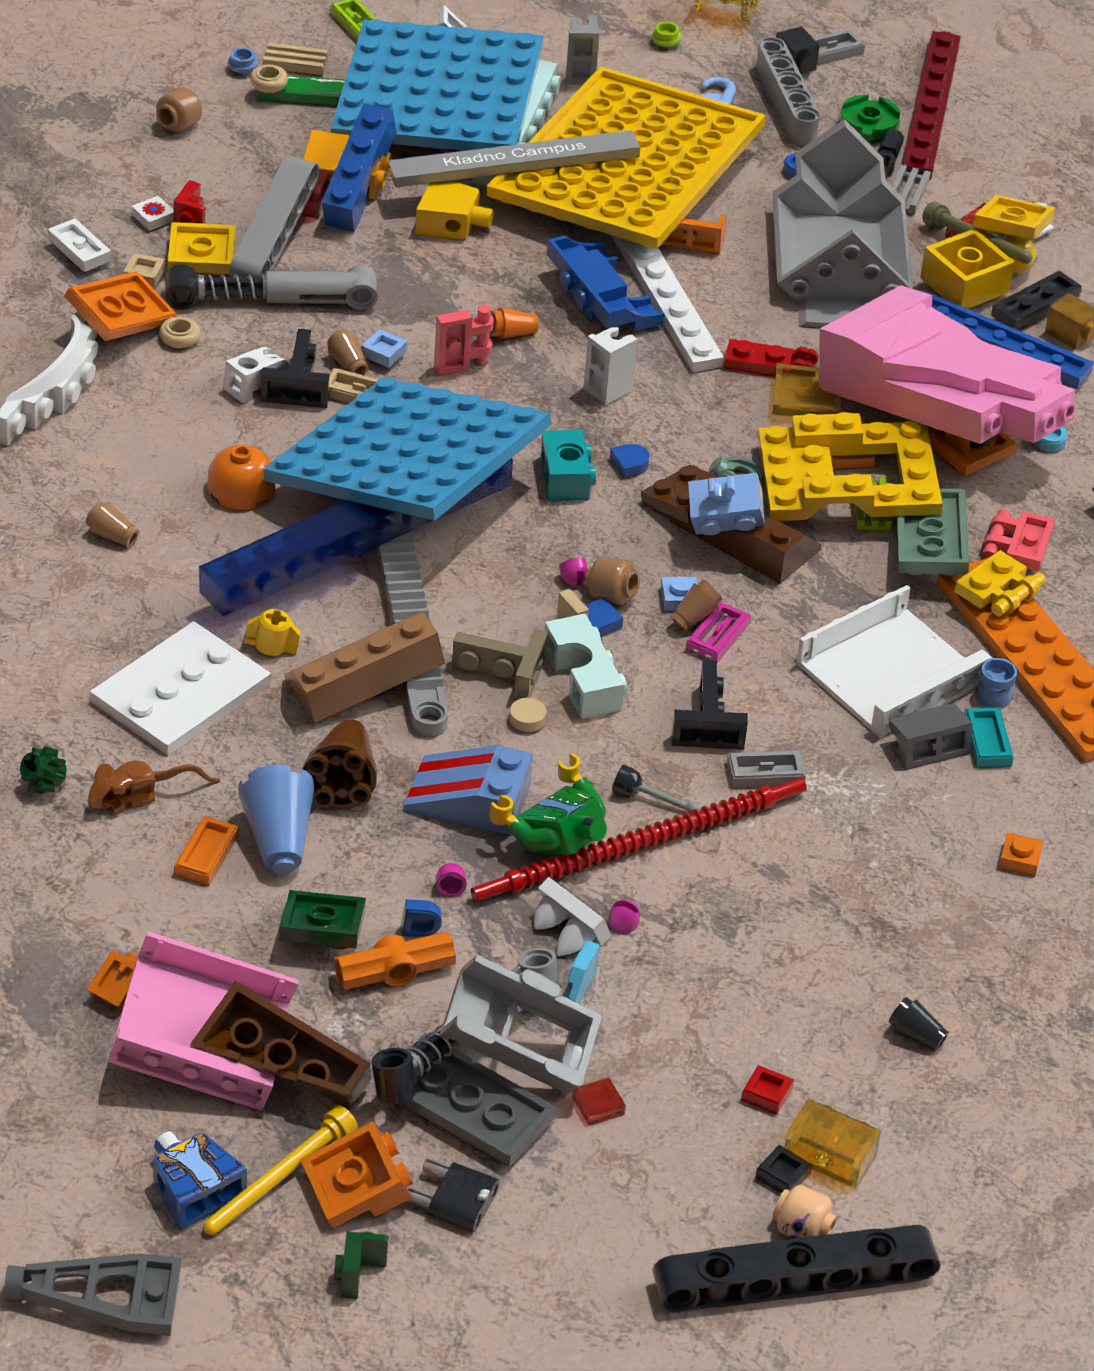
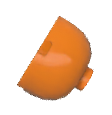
M234 445L224 448L216 454L209 465L207 474L209 496L213 495L217 498L218 505L223 508L235 511L257 509V503L265 499L267 504L273 498L276 490V484L267 482L264 478L263 468L271 463L265 452L248 445Z

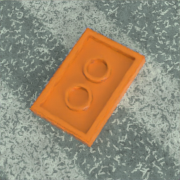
M138 271L69 287L64 295L104 341L161 327L162 323L167 319L177 317L176 312Z

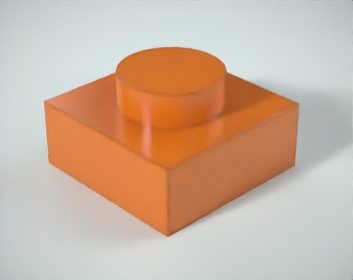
M1007 832L999 868L1036 876L1044 840Z

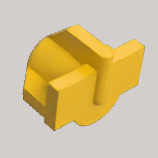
M268 609L262 612L261 615L248 620L243 643L254 645L259 652L268 656H278L284 652L296 654L301 631L293 624L287 613L279 609Z

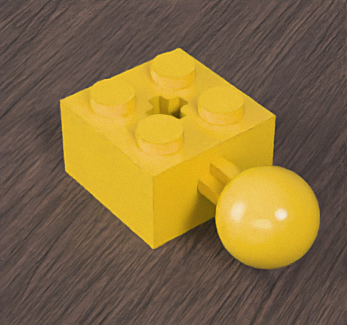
M974 228L925 247L920 278L945 300L969 309L1009 293L1013 274L1023 273L1034 264L1036 247L1032 240L1019 241L1013 235H1007L1002 238L1032 254V261L1024 264L1007 256Z

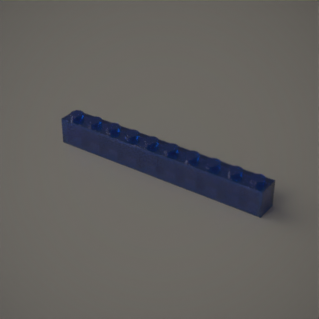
M513 459L508 460L439 518L512 485ZM346 500L200 565L199 593L224 617L435 520Z

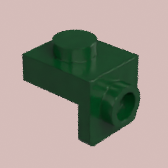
M346 1232L344 1255L336 1254L334 1280L342 1281L341 1298L358 1299L361 1266L386 1267L388 1254L387 1235L372 1232Z

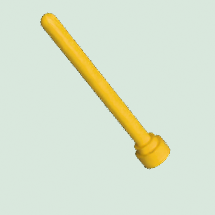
M336 1105L323 1116V1122L320 1124L321 1129L208 1218L203 1224V1231L207 1235H215L302 1165L300 1159L323 1148L329 1142H334L357 1130L358 1126L354 1116L345 1107Z

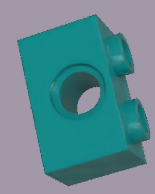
M583 429L545 430L541 438L540 459L548 501L589 500L590 486H595L596 469L595 465H589L592 460L591 444L585 443Z

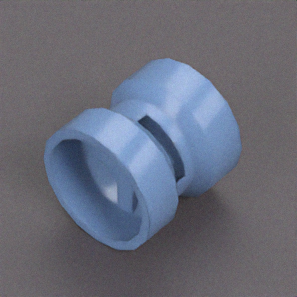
M992 658L984 662L980 675L981 681L977 689V698L983 705L990 708H1004L1011 703L1014 690L1013 685L1017 677L1015 665L1002 658Z

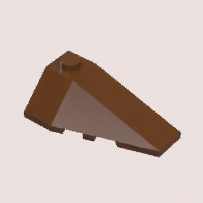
M670 516L671 523L780 584L821 550V544L782 522L764 517L765 526L755 527L748 531L736 529L721 531L716 535H696L692 522L688 524Z

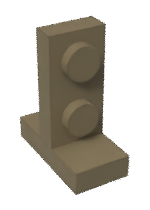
M534 628L527 647L457 631L453 640L452 667L515 681L514 702L521 698H530L546 658L548 631Z

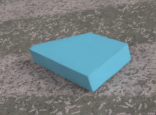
M588 940L586 943L584 942L571 966L567 978L569 988L564 997L578 1004L581 1002L597 972L600 944Z

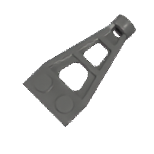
M139 1253L26 1264L25 1267L8 1265L4 1286V1299L28 1300L127 1332L171 1336L182 1258ZM85 1277L88 1280L86 1293L82 1297L56 1292L53 1289L54 1282L57 1278ZM129 1277L135 1283L132 1301L124 1306L103 1301L96 1295L97 1284L107 1278Z

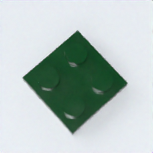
M289 890L280 924L279 941H289L299 946L308 944L328 945L333 949L339 950L357 948L365 914L366 898Z

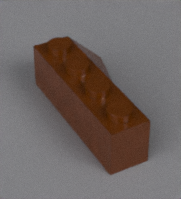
M237 981L233 983L190 1043L191 1048L303 1083L349 1111L371 1080L370 1062Z

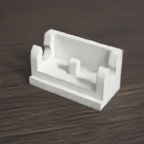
M617 327L609 328L597 335L591 334L588 336L583 388L605 405L633 391L638 339L632 334L624 336L620 340L612 339V337H616L619 333V328Z

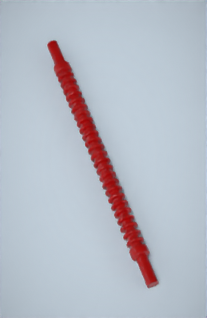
M803 778L772 788L764 785L758 787L755 792L751 790L746 795L739 794L737 799L730 797L728 802L720 800L719 805L711 803L709 808L702 806L700 811L693 809L691 815L688 812H684L682 817L675 815L672 820L665 818L663 824L656 821L654 827L646 825L644 830L637 828L635 834L632 831H627L625 836L618 834L616 840L613 837H609L606 843L603 840L598 841L597 846L590 843L587 849L582 847L578 850V853L559 855V859L551 856L549 862L542 859L540 865L532 863L530 869L527 866H522L520 871L518 869L506 871L502 878L472 887L470 889L471 896L475 902L508 891L511 894L523 891L525 886L532 888L534 882L537 885H541L543 879L546 880L548 877L553 879L554 876L560 879L563 873L571 875L572 869L575 872H580L582 866L585 869H589L591 863L599 866L601 860L608 863L610 857L618 859L620 854L628 856L629 850L632 853H637L639 848L646 850L648 844L651 847H655L657 842L664 844L667 838L675 840L676 835L684 837L686 832L693 834L695 829L702 831L704 825L707 828H712L714 823L721 825L723 820L730 822L732 816L735 819H739L741 813L748 816L751 811L758 812L760 808L762 810L772 808L776 801L806 792L807 786Z

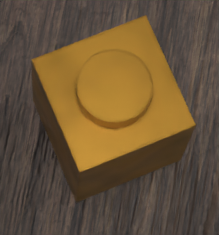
M1068 293L1049 307L1045 332L1076 350L1087 341L1090 342L1094 339V307Z

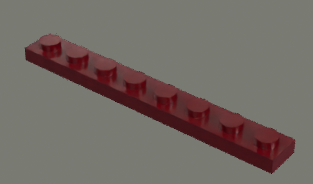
M932 31L903 161V165L907 166L906 171L911 172L912 168L919 169L918 174L923 175L924 171H930V180H932L961 35L952 34L948 31Z

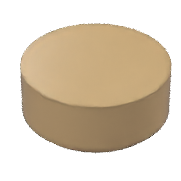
M534 698L518 699L510 707V723L514 728L523 732L538 731L546 723V707L541 701Z

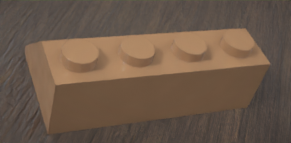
M422 611L286 673L284 677L313 722L316 723L443 665L445 660L438 632Z

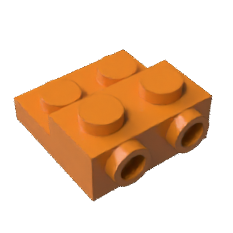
M374 1121L300 1159L327 1221L333 1229L369 1209L374 1217H377L411 1199L407 1187L413 1185L414 1182L404 1163L401 1162L396 1165L393 1159L400 1152L390 1133L386 1132L382 1135Z

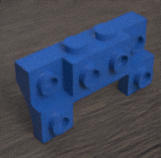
M566 235L548 240L547 256L560 271L559 281L562 289L570 294L575 300L577 307L582 309L590 320L599 318L607 329L628 323L634 331L663 324L664 313L663 311L657 312L654 309L649 295L636 298L626 297L628 285L614 270L618 267L617 256L611 257L605 250L604 241L580 243L571 240Z

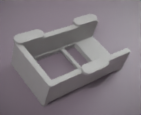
M476 955L460 969L439 1036L446 1040L451 1038L561 1091V1095L567 1096L584 1083L585 1072L602 1015L560 995L561 988L557 983L531 970H526L521 975H518L486 958ZM493 995L510 1002V1005L506 1008L507 1016L501 1035L484 1026ZM517 1006L569 1031L560 1062L555 1059H548L507 1039L513 1017L518 1013Z

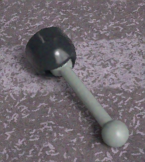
M624 764L620 767L612 786V792L622 796L630 797L641 791L682 808L690 815L693 809L700 811V806L696 802L687 803L644 785L640 773Z

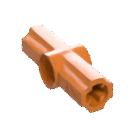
M449 932L405 941L399 935H388L377 941L373 949L334 957L336 978L341 990L385 981L387 985L392 987H401L413 981L417 973L456 964V953Z

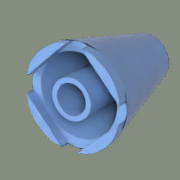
M268 765L248 773L249 780L244 784L242 780L240 781L238 792L264 866L276 874L285 875L293 872L302 863L314 794V782L312 776L303 769H301V774L291 772V766Z

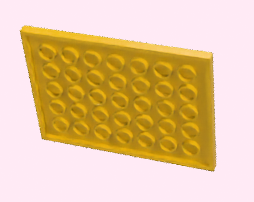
M600 66L528 143L632 130L640 145V156L498 174L487 185V197L500 200L503 203L520 206L532 212L549 215L561 221L578 224L590 230L607 233L616 238L636 242L645 247L658 249L765 126L766 115Z

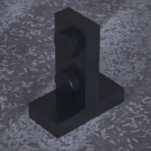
M298 329L290 370L263 367L261 374V402L319 408L328 407L330 374L312 372L313 365L309 364H315L317 344L311 343V330Z
M702 661L699 685L700 711L674 709L671 734L672 746L744 750L748 714L724 712V702L718 701V698H723L724 677H717V662Z

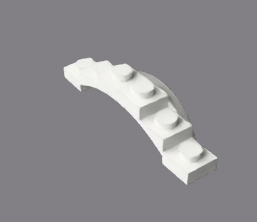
M78 311L71 316V340L62 354L36 378L10 393L0 408V444L8 446L17 434L22 433L24 427L36 430L45 418H49L52 411L64 414L71 403H75L78 400L84 386L92 382L96 371L93 360L98 352V342L95 341L98 333Z

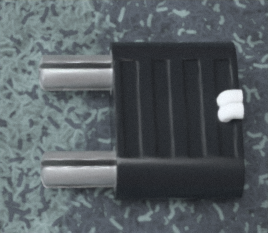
M426 1158L422 1170L443 1180L434 1195L410 1187L408 1191L411 1199L407 1201L427 1208L428 1214L475 1232L497 1194L500 1179L455 1162L449 1166Z

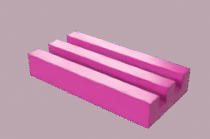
M722 602L718 604L719 609L708 615L686 641L685 651L692 653L696 649L698 650L699 657L705 658L707 655H710L711 661L718 663L750 624L751 615ZM725 613L728 614L724 621L715 628L714 633L709 639L703 642L702 640Z

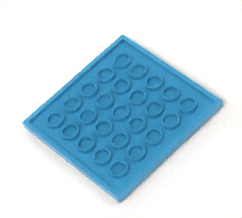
M379 19L363 20L332 121L331 132L350 135L363 103L394 110L396 134L392 144L464 151L517 145L520 141L543 49V35L510 33L500 30H477L469 27L454 28L441 25H421L410 22H387Z
M384 377L377 380L374 385L359 394L344 408L339 409L327 421L318 425L306 437L298 440L286 452L277 456L273 462L263 468L265 481L436 520L552 425L551 415L548 412L539 411L533 407L510 405L505 401H491L479 398L477 395H463L453 393L448 389H434L425 387L420 383H406L397 381L392 377Z

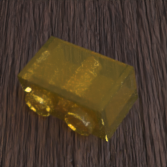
M808 1098L787 1130L785 1148L813 1164V1170L857 1189L877 1157L881 1130L866 1122L836 1111L830 1106L820 1104Z

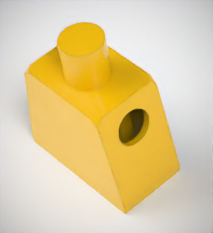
M452 180L429 183L416 210L415 235L465 240L468 238L473 225L486 228L491 227L494 210L479 207L480 192L476 188Z

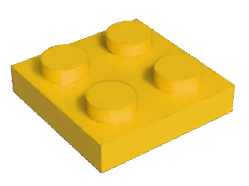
M995 195L975 214L973 227L982 228L988 234L1004 233L1013 235L1019 241L1034 240L1054 220L1055 208Z
M171 222L168 269L174 265L184 264L192 267L198 273L230 274V266L235 251L236 225Z

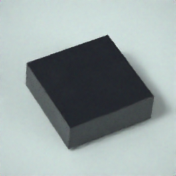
M779 1144L756 1168L755 1178L782 1194L785 1189L791 1191L795 1186L801 1185L811 1174L813 1164Z

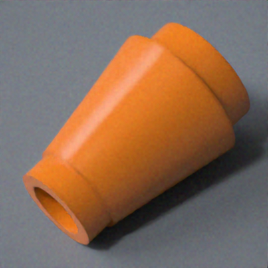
M502 307L491 311L494 325L490 336L497 337L498 340L536 334L538 331L539 322L536 314Z

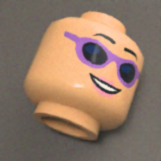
M797 1185L791 1191L785 1189L780 1195L773 1212V1219L777 1221L778 1231L791 1239L831 1234L835 1227L837 1216L832 1214L833 1203L828 1196L804 1185Z

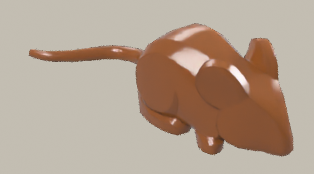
M129 761L115 770L110 764L106 763L99 766L95 772V781L88 795V805L91 808L103 810L111 807L114 814H119L125 809L127 804H131L133 808H138L155 801V782L168 780L179 773L193 771L209 782H219L220 779L210 777L202 768L192 764L177 766L166 771H153L143 761Z

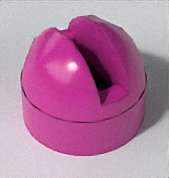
M573 558L560 563L559 570L563 581L569 586H574L576 583L582 585L585 582L588 566L585 558Z
M447 863L441 866L436 874L437 890L442 895L448 897L462 894L467 886L464 869L455 863Z
M629 899L616 901L609 912L610 927L620 933H630L638 928L640 919L638 906Z

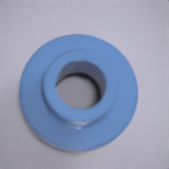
M245 47L236 48L228 58V67L237 74L246 75L258 67V59L253 50Z

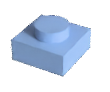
M379 329L361 345V350L365 358L389 368L407 352V341Z
M696 577L661 578L660 589L664 611L676 610L694 583L697 584Z

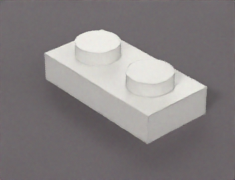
M75 218L48 229V240L83 272L111 261V250Z

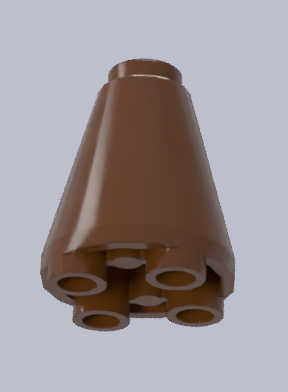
M344 720L335 726L309 753L304 763L303 770L307 771L313 778V802L318 807L349 809L365 805L371 799L377 784V768L368 733L363 724L357 720Z

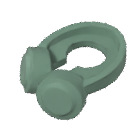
M719 457L711 463L708 469L709 473L720 477L735 476L738 474H735L734 470H742L747 474L757 473L760 483L763 478V469L758 464L739 457L724 459Z

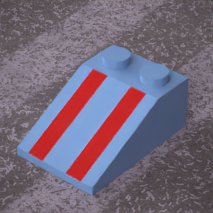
M495 745L424 755L405 800L403 810L512 835L508 831L509 826L507 824L496 825L490 821L489 811L491 802L498 806L499 796L506 795L513 800L512 815L516 817L520 814L531 785L533 753Z

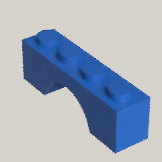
M363 103L321 202L325 225L355 232L365 209L366 193L373 167L380 156H387L396 134L394 110Z

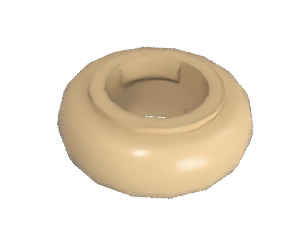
M271 64L261 65L252 71L250 81L252 86L260 92L275 93L286 87L288 76L286 71L279 66Z
M187 317L167 319L162 323L159 330L161 340L173 348L190 347L197 343L200 337L199 325Z

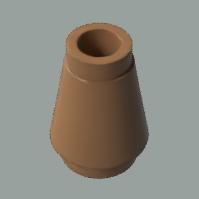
M345 329L333 333L327 340L328 354L346 371L365 375L369 366L366 363L356 335Z
M101 501L96 503L86 518V525L90 527L91 533L128 548L135 543L140 533L111 503L105 504Z
M703 579L698 585L696 583L692 585L670 618L685 632L689 627H692L719 609L718 604L723 598L712 585Z

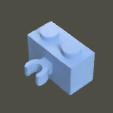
M757 473L688 482L690 518L696 535H716L721 531L736 529L748 531L755 527L765 526L762 487Z

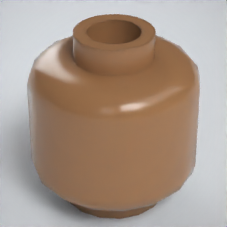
M185 87L176 88L164 94L158 99L156 104V116L159 123L172 132H182L193 126L200 120L202 115V106L199 98L193 91Z
M600 557L594 562L592 567L588 568L585 575V584L589 588L590 595L594 600L605 598L611 604L620 605L627 603L637 594L640 576L638 571L635 570L634 565L628 560Z

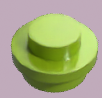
M660 22L652 31L651 38L658 46L671 48L681 42V33L675 23Z

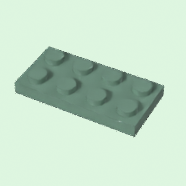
M940 489L943 502L942 515L897 516L898 573H908L910 575L943 574L946 576L969 573L965 489Z

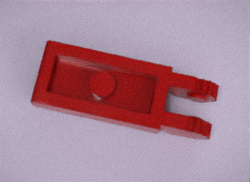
M729 339L724 359V368L785 379L789 377L809 380L816 374L815 364L818 362L819 354L814 349H808L803 346L794 350L779 345Z

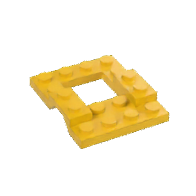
M842 412L838 414L792 416V427L772 426L758 428V441L771 519L778 521L807 520L826 504L854 503L871 517L942 515L943 502L926 425L915 421L861 424L860 413ZM896 454L902 484L887 483L873 485L871 474L834 476L831 456Z

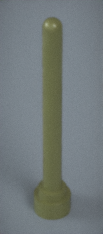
M935 201L930 202L923 211V222L934 229L947 227L961 234L975 228L1007 256L1024 264L1032 261V254L1029 251L951 216L948 207Z

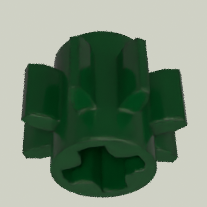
M44 746L42 749L33 747L32 752L27 753L23 757L20 764L21 780L29 782L28 790L43 793L45 790L55 792V787L60 786L64 782L67 774L66 760L57 758L58 749Z

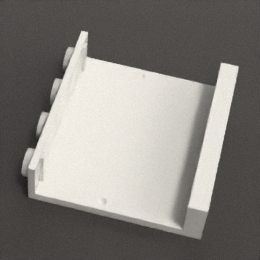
M908 585L890 592L868 605H863L856 611L842 618H837L813 632H808L799 641L796 665L879 738L892 733L889 729V719L946 705L977 689L981 681L982 665L985 661L992 659L983 649L964 658L907 609L911 589Z

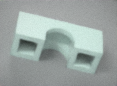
M586 614L545 622V631H548L546 655L555 671L571 669L568 696L580 718L585 719L622 711L623 695L627 694L625 677L622 673L618 674L611 652L605 650L601 643L598 628L591 625Z

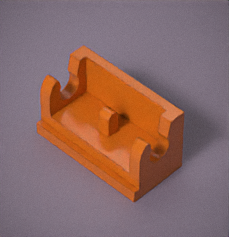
M720 215L718 223L684 218L662 245L720 254L727 231L725 226L727 216Z

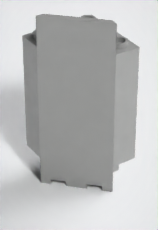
M844 119L795 153L797 175L772 192L777 284L798 303L799 327L822 328L900 285L913 289L905 200L885 180L883 157Z

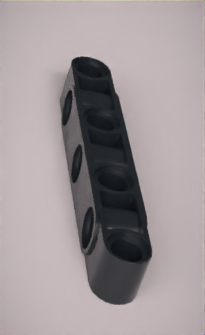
M909 1225L670 1255L658 1260L654 1264L652 1271L662 1307L670 1312H680L922 1281L934 1276L939 1271L941 1264L929 1229L923 1225Z

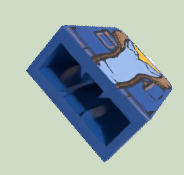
M169 1131L160 1135L154 1143V1149L158 1154L153 1158V1181L180 1230L217 1212L247 1188L246 1167L204 1133H198L181 1142L173 1132Z

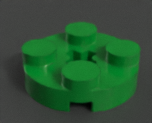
M856 95L848 98L842 105L839 122L845 119L869 144H873L875 140L883 139L888 129L899 131L900 109L889 99L879 96L878 101L868 100L869 95Z

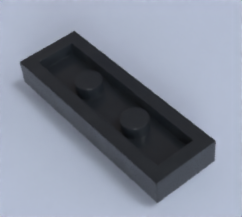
M1059 270L993 304L991 316L1004 325L1017 330L1047 314L1049 307L1068 293L1077 298L1080 297L1082 285Z

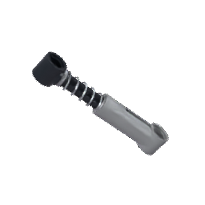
M178 264L170 267L165 275L166 302L170 307L178 310L189 309L198 302V299L204 300L206 296H213L215 300L218 299V296H227L228 300L232 296L240 297L242 300L245 297H254L255 300L258 297H263L267 304H348L355 310H368L378 300L376 273L366 265H355L347 271H266V275L262 274L260 278H252L249 274L246 278H238L236 274L233 278H225L223 274L220 278H212L210 274L206 278L203 274L198 275V272L192 267Z
M534 948L522 952L517 959L518 966L511 970L518 975H521L526 970H531L559 985L556 954L550 949ZM493 995L484 1026L494 1031L504 1024L507 1016L506 1008L510 1005V1002ZM517 1006L518 1013H519V1012H521L523 1009ZM443 1024L435 1028L434 1032H429L423 1039L415 1041L412 1047L405 1049L388 1048L377 1052L372 1058V1069L378 1100L388 1104H399L412 1099L416 1094V1082L419 1081L424 1071L430 1070V1064H439L441 1056H451L452 1049H461L463 1044L451 1038L446 1040L440 1037L441 1030L438 1032L437 1030L442 1027Z

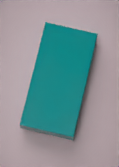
M1000 707L965 708L964 714L972 722L971 750L976 768L1012 767L1014 756Z

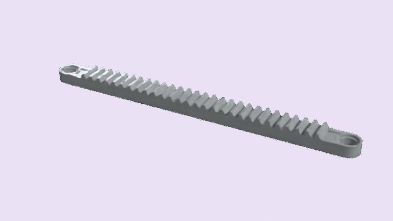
M367 505L391 625L422 611L431 622L419 570V562L417 561L415 543L413 542V534L411 533V524H409V515ZM438 666L403 682L411 726L417 734L424 737L440 736L446 731L448 724V706L443 687V676H441V666ZM424 715H434L439 720L427 722L421 719V717Z

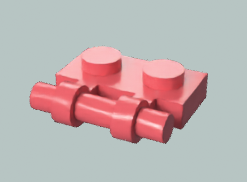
M480 305L478 307V314L474 319H472L468 310L436 316L434 369L438 376L469 370L470 359H475V363L478 365H484L488 362V355L492 352V341L489 339V335L494 325L490 306ZM476 335V338L471 343V336Z
M1000 509L997 515L992 517L989 525L990 534L985 536L982 543V558H989L1001 550L1025 565L1027 569L1039 572L1054 529L1055 519L1022 511L1020 518L1017 519L1011 517L1008 510ZM1006 535H1013V538L1006 537Z

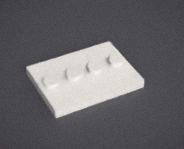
M193 621L90 691V702L169 756L271 684V673Z

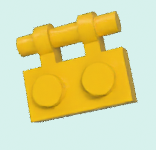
M999 550L956 581L954 592L980 609H983L990 603L993 604L991 606L992 612L996 616H1001L1004 613H1011L1016 610L1023 599H1030L1039 593L1040 587L1046 583V579L1040 572L1035 573L1033 576H1026L1027 567Z

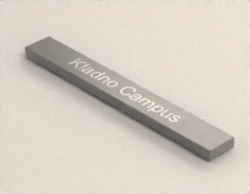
M629 130L388 160V171L394 186L403 187L634 158L640 156V145L633 131Z

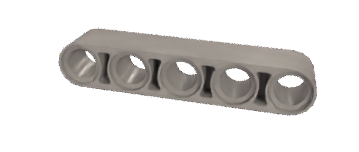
M775 37L761 39L758 45L756 71L789 139L795 145L804 147L818 136L820 112L784 41Z
M288 155L285 156L232 259L230 278H233L235 274L238 278H246L248 274L252 278H260L262 274L266 275V271L273 270L316 185L319 174V165L317 163Z

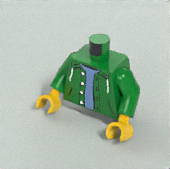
M571 753L569 755L571 767L563 765L562 761L558 760L559 779L565 783H572V787H563L516 817L512 815L513 800L506 795L499 796L498 806L491 802L489 811L490 821L496 825L507 824L509 826L508 831L523 844L525 851L570 855L593 840L600 841L605 837L607 833V825L604 820L606 808L600 795L587 777L582 778L580 776V758L576 754Z

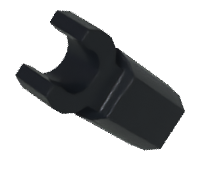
M888 129L885 132L877 151L883 157L884 165L888 166L887 173L889 174L894 172L895 162L904 142L902 132Z

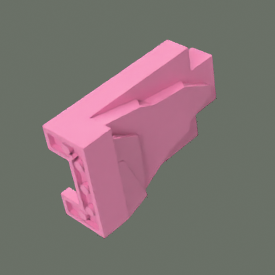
M900 285L820 328L819 389L979 444L1000 432L1035 443L1074 420L1076 405L1074 403L1075 389L1062 385L1060 381V366L980 340L969 328L932 308V295Z

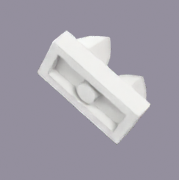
M550 877L540 885L539 890L543 898L534 914V928L536 930L547 929L559 925L564 920L568 921L558 939L557 956L569 955L581 950L584 942L586 943L587 940L595 941L602 946L612 936L604 918Z

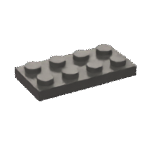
M425 1032L419 1039H423L427 1033ZM454 1048L452 1049L451 1056H441L439 1064L431 1063L430 1070L424 1071L419 1081L416 1082L415 1096L406 1102L399 1103L508 1167L518 1159L556 1118L557 1109L551 1103Z

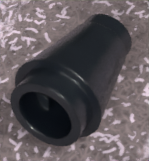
M905 997L896 1007L888 1021L895 1027V1032L927 1047H931L935 1051L941 1047L949 1035V1031L943 1028L938 1020L917 999L912 1001Z

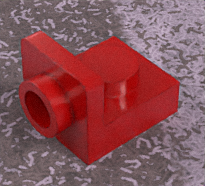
M189 180L174 199L173 222L205 224L206 208L203 205V197H200L201 183Z

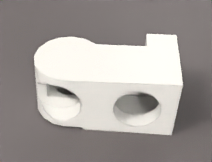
M268 347L252 350L226 361L223 389L241 403L247 402L252 399L253 391L261 388L263 367L288 370L289 363Z

